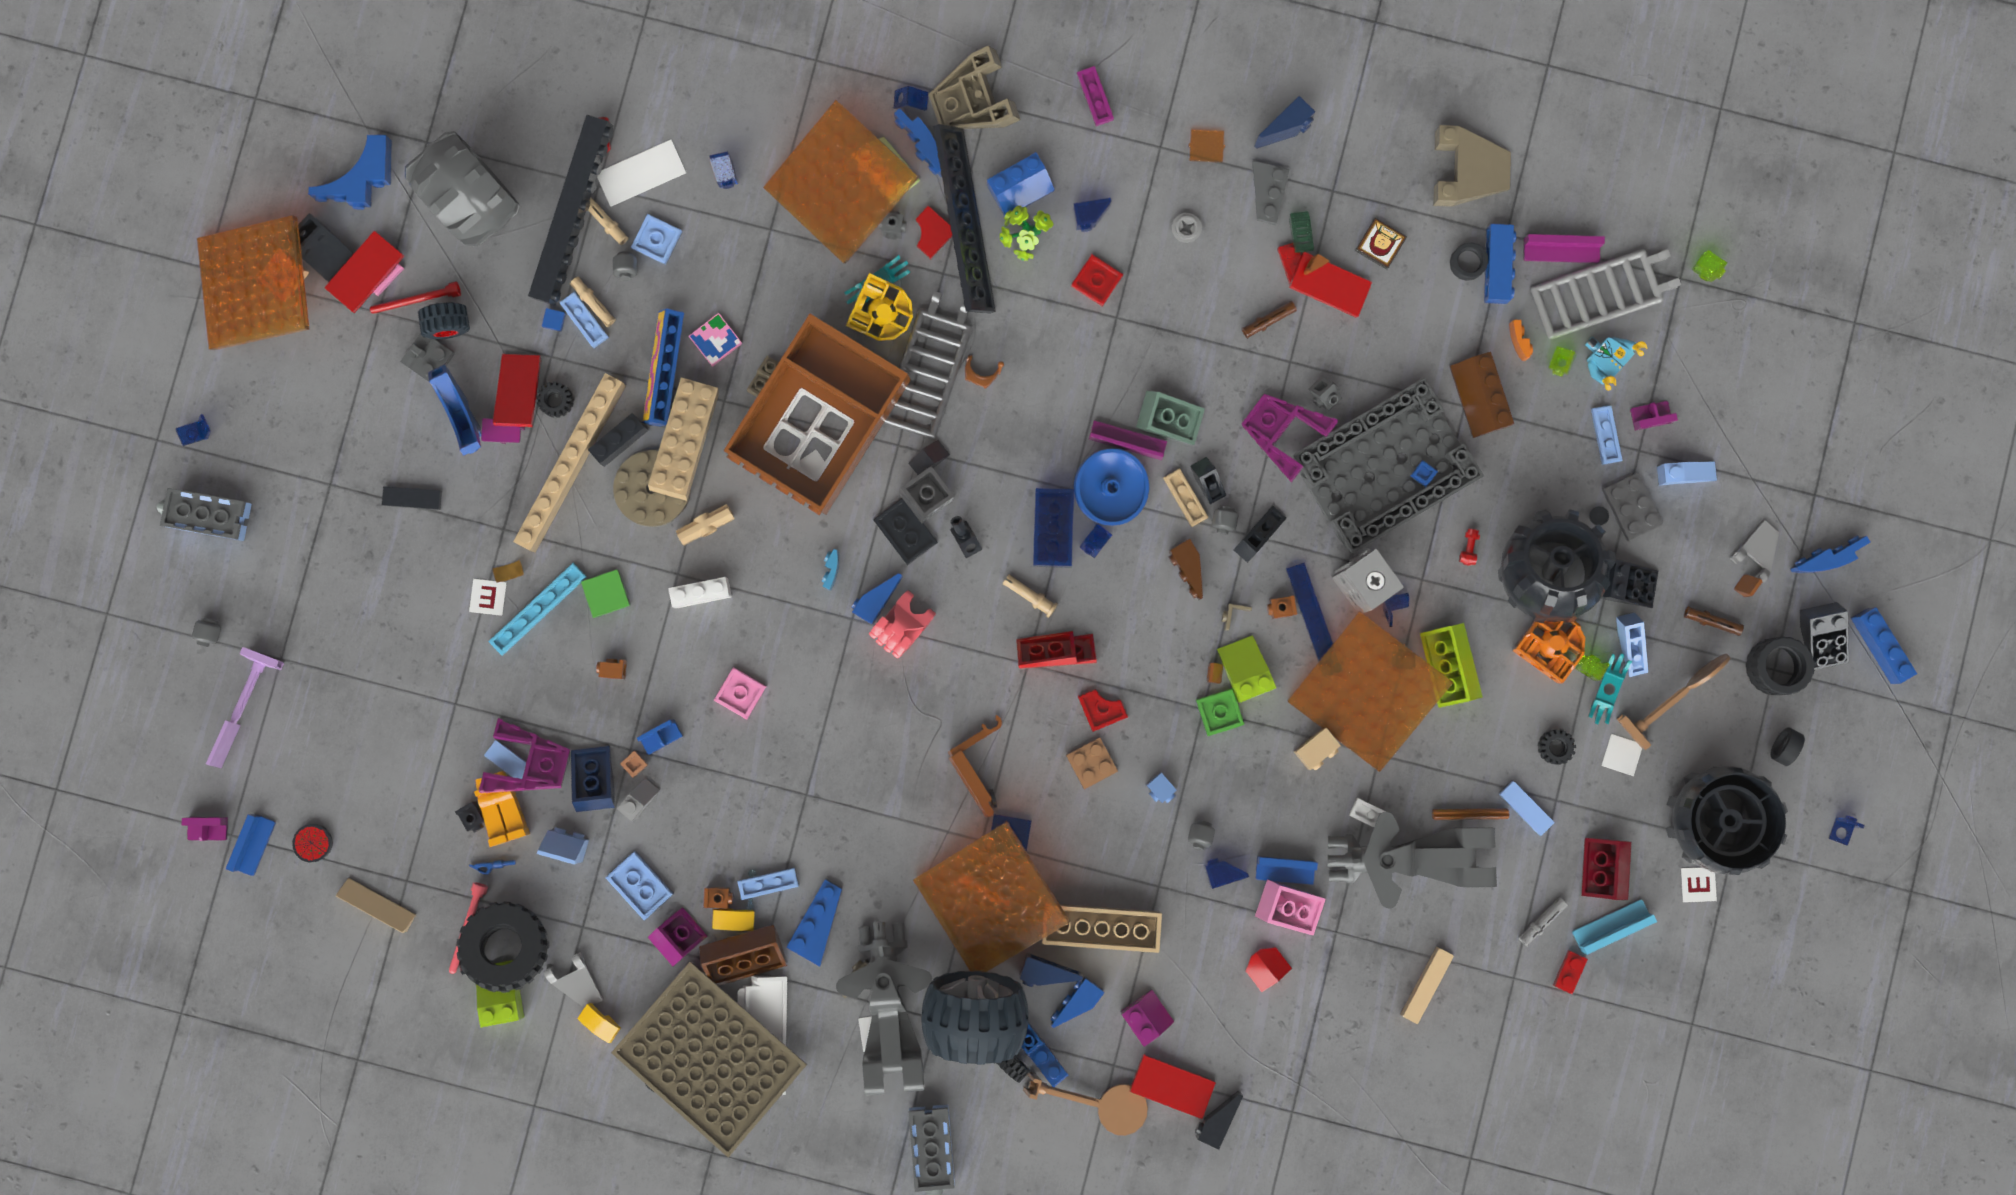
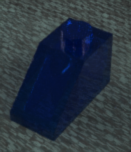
M729 152L709 155L718 186L720 188L723 187V189H729L738 184L734 164Z
M1111 198L1073 203L1076 230L1088 232L1095 228L1110 208Z
M1218 857L1207 860V864L1203 865L1210 888L1212 889L1249 877L1247 872L1222 859L1218 860Z

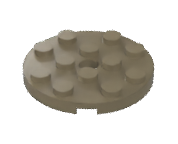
M656 450L642 451L629 457L618 469L613 485L615 502L620 511L631 521L647 527H657L672 522L684 511L690 498V492L687 501L657 492L653 494L648 493L647 487L658 454Z

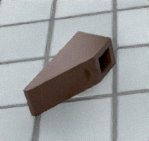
M1188 539L1171 549L1168 558L1173 566H1178L1180 570L1178 574L1182 581H1187L1191 587L1188 590L1194 599L1197 597L1198 600H1201L1203 598L1200 554L1191 539Z

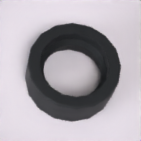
M1473 242L1460 245L1450 258V269L1453 274L1465 281L1478 278L1488 265V255L1485 249ZM1472 251L1478 255L1480 259L1479 268L1469 273L1463 271L1458 265V258L1461 253Z
M1790 727L1785 728L1778 735L1772 746L1771 759L1784 766L1791 765L1802 751L1805 742L1804 735Z

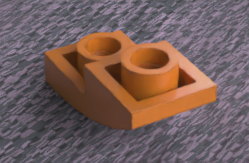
M1513 320L1509 323L1512 343L1519 358L1522 361H1526L1533 353V345L1530 344V338L1522 339L1525 329L1521 320Z

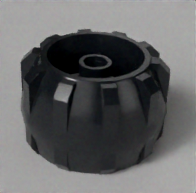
M1546 509L1536 512L1531 522L1523 526L1518 525L1503 550L1498 578L1503 583L1504 590L1509 597L1508 602L1513 608L1517 607L1536 622L1563 621L1570 623L1576 621L1580 615L1591 610L1600 601L1611 584L1609 581L1610 570L1616 563L1615 552L1606 550L1601 540L1606 531L1600 525L1590 528L1585 523L1579 521L1578 511L1569 509L1565 517L1551 516V513ZM1555 542L1566 546H1557L1550 553L1537 545ZM1580 558L1585 571L1584 581L1578 586L1565 588L1564 575L1572 563ZM1530 562L1542 567L1543 577L1552 582V585L1537 575Z
M1713 766V768L1701 773H1690L1685 776V786L1677 797L1669 796L1666 804L1673 808V825L1666 828L1668 838L1677 839L1683 850L1682 858L1711 872L1727 875H1740V873H1745L1755 868L1762 869L1770 864V859L1777 852L1780 845L1785 844L1788 836L1785 834V814L1788 812L1786 803L1780 800L1777 792L1772 788V782L1764 776H1758L1746 769L1734 766ZM1727 789L1737 794L1745 805L1748 819H1742L1741 814L1737 810L1726 808L1718 791ZM1707 800L1711 809L1706 812L1704 819L1707 827L1711 830L1705 838L1700 827V813ZM1742 823H1747L1742 839L1734 847L1726 850L1717 849L1726 832H1736L1741 828Z

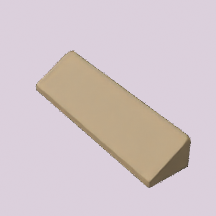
M351 878L346 880L336 894V897L401 933L408 931L416 916L411 911Z
M1436 946L1400 1014L1401 1016L1416 1024L1419 1023L1454 957L1452 954Z

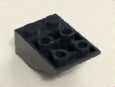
M310 213L283 239L296 254L328 282L354 254Z
M1616 559V563L1610 570L1609 581L1611 584L1601 599L1653 608L1659 571Z
M1838 602L1800 610L1801 633L1804 645L1809 648L1813 655V660L1815 661L1814 670L1849 663L1848 611Z

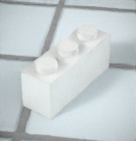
M727 577L668 588L673 608L732 597Z

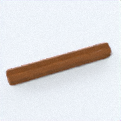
M1433 809L1432 818L1434 820L1508 819L1509 809Z

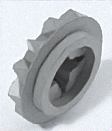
M1183 213L1174 219L1171 230L1173 236L1179 242L1188 244L1195 242L1200 236L1202 224L1197 216L1191 213ZM1183 223L1186 226L1192 225L1190 234L1187 231L1181 232Z

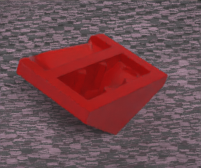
M1272 947L1260 949L1254 953L1245 971L1259 990L1263 992L1279 982L1292 968L1278 949Z

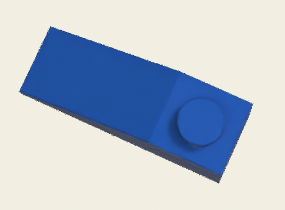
M898 573L864 594L860 599L857 598L851 607L854 609L852 613L873 625L903 576Z

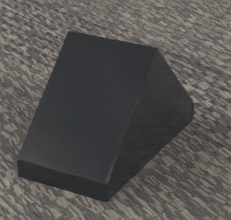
M937 440L923 448L908 464L919 475L930 466L932 468L937 466L950 454L940 441Z

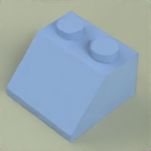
M555 827L554 830L547 831L537 854L571 864H578L583 862L589 839H585L583 834L573 832V835L565 833V829Z

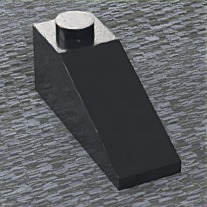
M1272 505L1233 551L1248 563L1286 520V517Z
M1237 1091L1208 1114L1202 1123L1199 1122L1195 1129L1197 1140L1218 1150L1220 1149L1243 1098L1241 1092Z

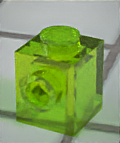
M1708 250L1701 255L1692 270L1699 274L1702 280L1712 282L1724 275L1726 271L1724 267L1728 262Z

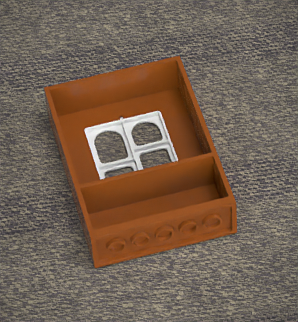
M809 314L723 451L728 454L726 457L737 465L743 463V468L754 475L759 473V478L766 483L772 485L774 482L777 484L775 488L782 493L788 495L790 492L793 494L791 498L803 506L805 503L809 504L808 508L819 516L821 513L827 515L911 379L908 373L814 315ZM803 395L808 396L822 406L817 417L806 432L788 422L790 414ZM829 412H834L848 421V426L839 440H834L819 430L820 425ZM782 429L797 436L801 441L797 449L789 456L779 455L774 449L775 438ZM816 437L831 446L832 451L818 471L807 472L802 468L800 458L811 439Z

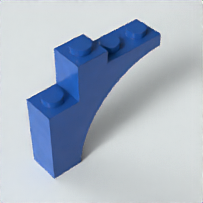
M367 135L365 148L355 166L336 181L321 186L309 187L308 195L317 202H327V200L347 202L353 209L357 210L371 207L372 186L382 188L384 185H391L392 140L386 135Z
M444 364L428 372L429 382L439 397L452 424L459 450L463 456L468 453L472 454L481 448V427L469 409L466 396Z

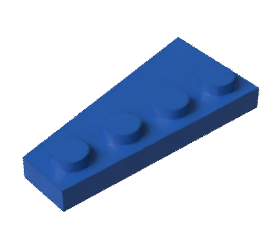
M826 879L824 880L786 947L819 967L822 963L842 888Z

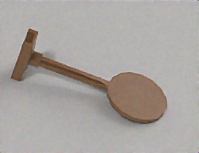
M1723 654L1706 664L1694 674L1686 687L1679 689L1643 720L1640 719L1634 724L1623 714L1617 720L1642 749H1648L1651 744L1643 734L1648 726L1686 696L1689 690L1700 686L1716 675L1729 662L1730 656Z
M1029 1072L1027 1074L1032 1081L1029 1082L1028 1088H1023V1091L1029 1098L1037 1100L1038 1093L1043 1095L1046 1093L1098 1107V1116L1101 1124L1107 1131L1115 1135L1126 1136L1135 1133L1143 1126L1147 1118L1148 1106L1146 1099L1129 1091L1131 1085L1118 1084L1110 1087L1102 1095L1101 1099L1049 1086L1047 1083L1042 1082L1036 1073Z

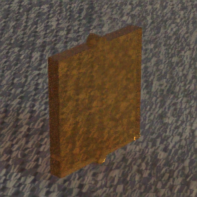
M1191 130V138L1188 145L1190 148L1189 161L1222 163L1223 149H1225V145H1223L1224 131Z

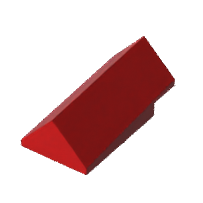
M1073 631L1016 639L1018 666L1020 669L1097 663L1093 634L1074 636Z

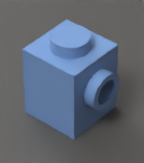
M1161 772L1146 784L1151 790L1148 794L1155 802L1159 800L1161 803L1164 801L1168 803L1176 796L1174 792L1177 790Z

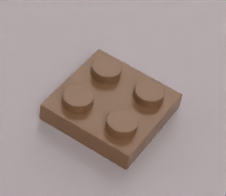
M1100 737L1066 755L1083 789L1118 772Z

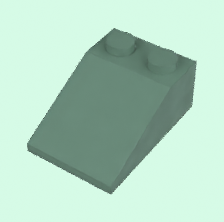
M1146 391L1136 428L1195 445L1205 408L1157 391Z

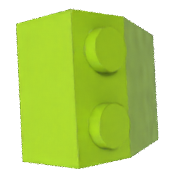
M1253 635L1217 649L1238 703L1276 689L1269 668Z
M513 960L505 961V962H499V963H494V964H496V965H506V964L511 963ZM476 984L480 1028L519 1021L524 1018L520 989L510 990L506 993L500 991L492 992Z

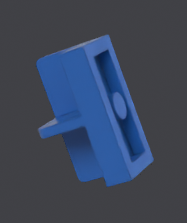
M670 719L637 737V739L642 742L646 752L650 755L683 737L676 721Z

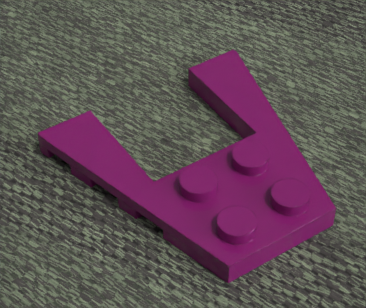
M1264 394L1241 425L1292 483L1302 470L1303 465L1273 445L1295 417L1325 437L1332 431L1338 420Z
M498 718L493 734L494 739L531 745L522 779L483 772L479 793L562 788L570 749L542 739L534 733L524 731L520 727L506 723Z

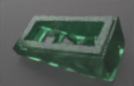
M1309 212L1291 213L1289 224L1295 253L1314 251ZM1308 241L1305 244H1298V242Z

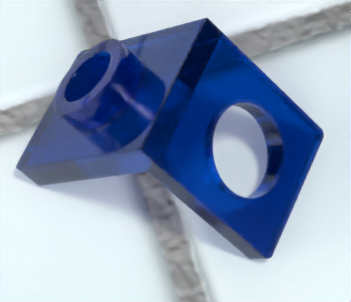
M911 86L895 90L894 109L910 106L923 111L927 110V91ZM901 93H903V99L899 103V96Z
M203 414L199 416L197 422L175 429L182 446L206 440L211 432Z
M1409 593L1393 595L1383 602V612L1389 627H1393V614L1391 611L1409 607Z
M1846 815L1845 818L1836 817L1829 839L1848 846L1854 828L1864 829L1865 825L1858 823V819ZM1839 828L1846 830V837L1843 839H1839L1836 835V831Z

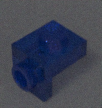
M1096 524L1080 545V548L1086 554L1095 558L1112 534L1099 524Z

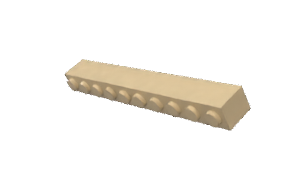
M606 373L604 374L515 537L514 543L536 553L590 453L588 449L597 441L626 387L620 380Z

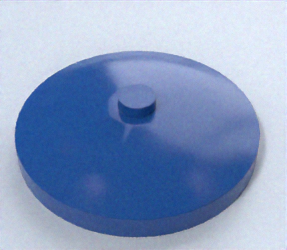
M1120 449L1097 451L1087 457L1078 468L1074 480L1075 499L1081 511L1096 523L1109 526L1127 523L1142 511L1147 502L1149 480L1146 470L1135 456Z

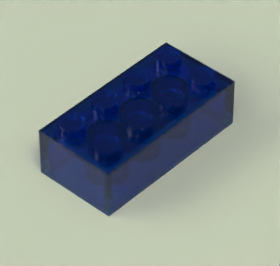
M1036 488L1033 567H1072L1074 489Z

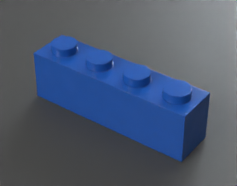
M1490 224L1486 229L1488 265L1485 270L1484 303L1507 304L1514 298L1515 289L1512 287V280L1515 278V268L1512 267L1516 257V251L1513 250V242L1515 243L1516 241L1514 225Z
M1877 607L1867 608L1851 618L1890 684H1901L1917 674Z

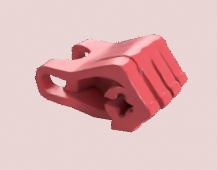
M909 590L898 599L885 617L882 616L869 633L874 639L878 637L876 642L880 646L886 644L884 649L890 653L893 650L892 654L896 658L901 657L910 648L936 615L932 609H928L924 614H913L910 611V602L914 594Z

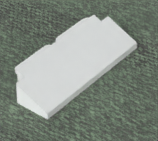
M751 976V986L743 985V988L738 990L737 1003L786 1045L787 976Z

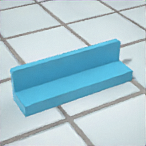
M1640 899L1573 930L1572 933L1581 952L1588 955L1656 923L1657 920L1653 914L1648 912L1643 900Z

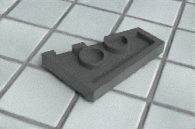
M1252 161L1257 221L1276 225L1290 169Z

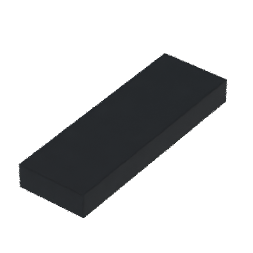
M383 486L382 506L440 510L442 491Z

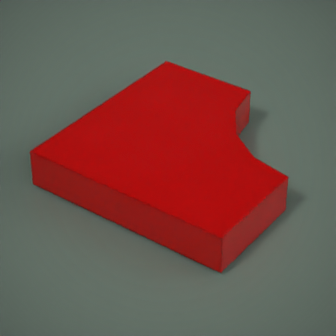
M927 206L915 219L921 229V238L917 248L931 260L952 237L951 226L932 208Z
M1096 689L1078 696L1092 732L1128 718L1121 700H1106L1099 695Z

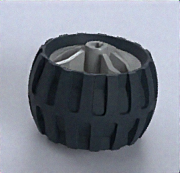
M957 971L935 977L926 991L921 1012L923 1036L928 1050H931L933 1055L947 1061L977 1065L1001 1063L1017 1055L1025 1040L1029 1019L1027 999L1020 982L1008 976L982 971Z

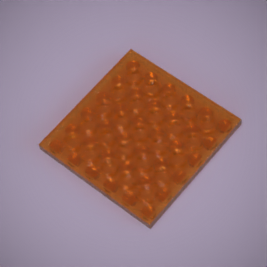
M835 100L763 188L841 262L846 264L919 176L839 101Z
M291 215L197 238L209 350H218L310 330L298 219L296 216Z
M1359 611L1291 695L1288 702L1321 728H1327L1334 738L1380 772L1449 689L1453 681Z
M1007 821L913 879L970 971L987 972L1070 922Z

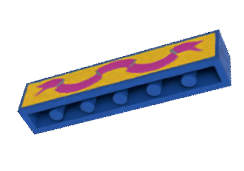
M671 309L658 311L642 418L643 424L658 427L667 425L684 312Z

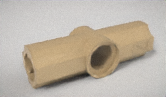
M726 504L711 513L707 512L696 517L690 524L676 530V533L681 543L685 546L700 537H706L717 531V528L731 522L735 518Z

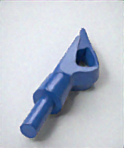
M501 859L475 865L469 864V866L484 875H488L493 868L497 869L508 865H515L516 861H503ZM487 867L488 869L485 872L480 870L479 868Z

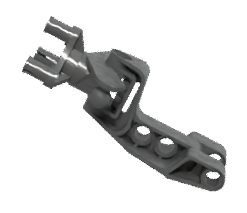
M1383 812L1378 816L1368 846H1360L1353 834L1328 836V849L1346 848L1348 850L1345 855H1328V860H1336V862H1328V867H1346L1347 869L1329 870V882L1354 884L1361 872L1368 873L1380 903L1388 909L1396 906L1402 891L1392 880V873L1394 872L1412 877L1420 875L1458 887H1497L1496 867L1483 868L1476 866V848L1496 847L1495 828L1455 827L1401 845L1391 846V839L1400 829L1393 814Z
M880 922V930L879 923H873V944L871 942V926L858 927L860 935L859 952L870 958V964L839 979L836 983V989L839 994L854 999L863 990L872 989L869 1005L872 1019L862 1061L865 1096L885 1094L884 1074L901 1072L903 1073L904 1092L924 1091L922 1051L898 990L900 986H907L912 992L917 993L930 985L932 975L926 970L897 962V955L908 948L907 940H905L904 923L892 924L893 942H888V939H886L885 922Z

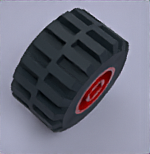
M455 302L436 303L425 306L417 312L421 335L425 338H453L461 336L470 330L467 308L464 304Z

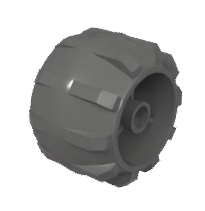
M455 131L444 132L405 166V179L409 182L414 192L439 221L466 246H480L492 234L501 230L518 212L520 204Z

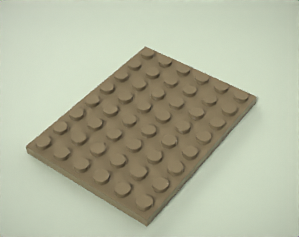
M692 962L686 965L611 1052L728 1158L807 1066L801 1058Z

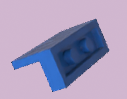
M248 814L226 870L231 872L240 871L254 876L276 822L257 814Z
M1257 856L1255 878L1257 880L1313 885L1314 873L1317 870L1318 862Z

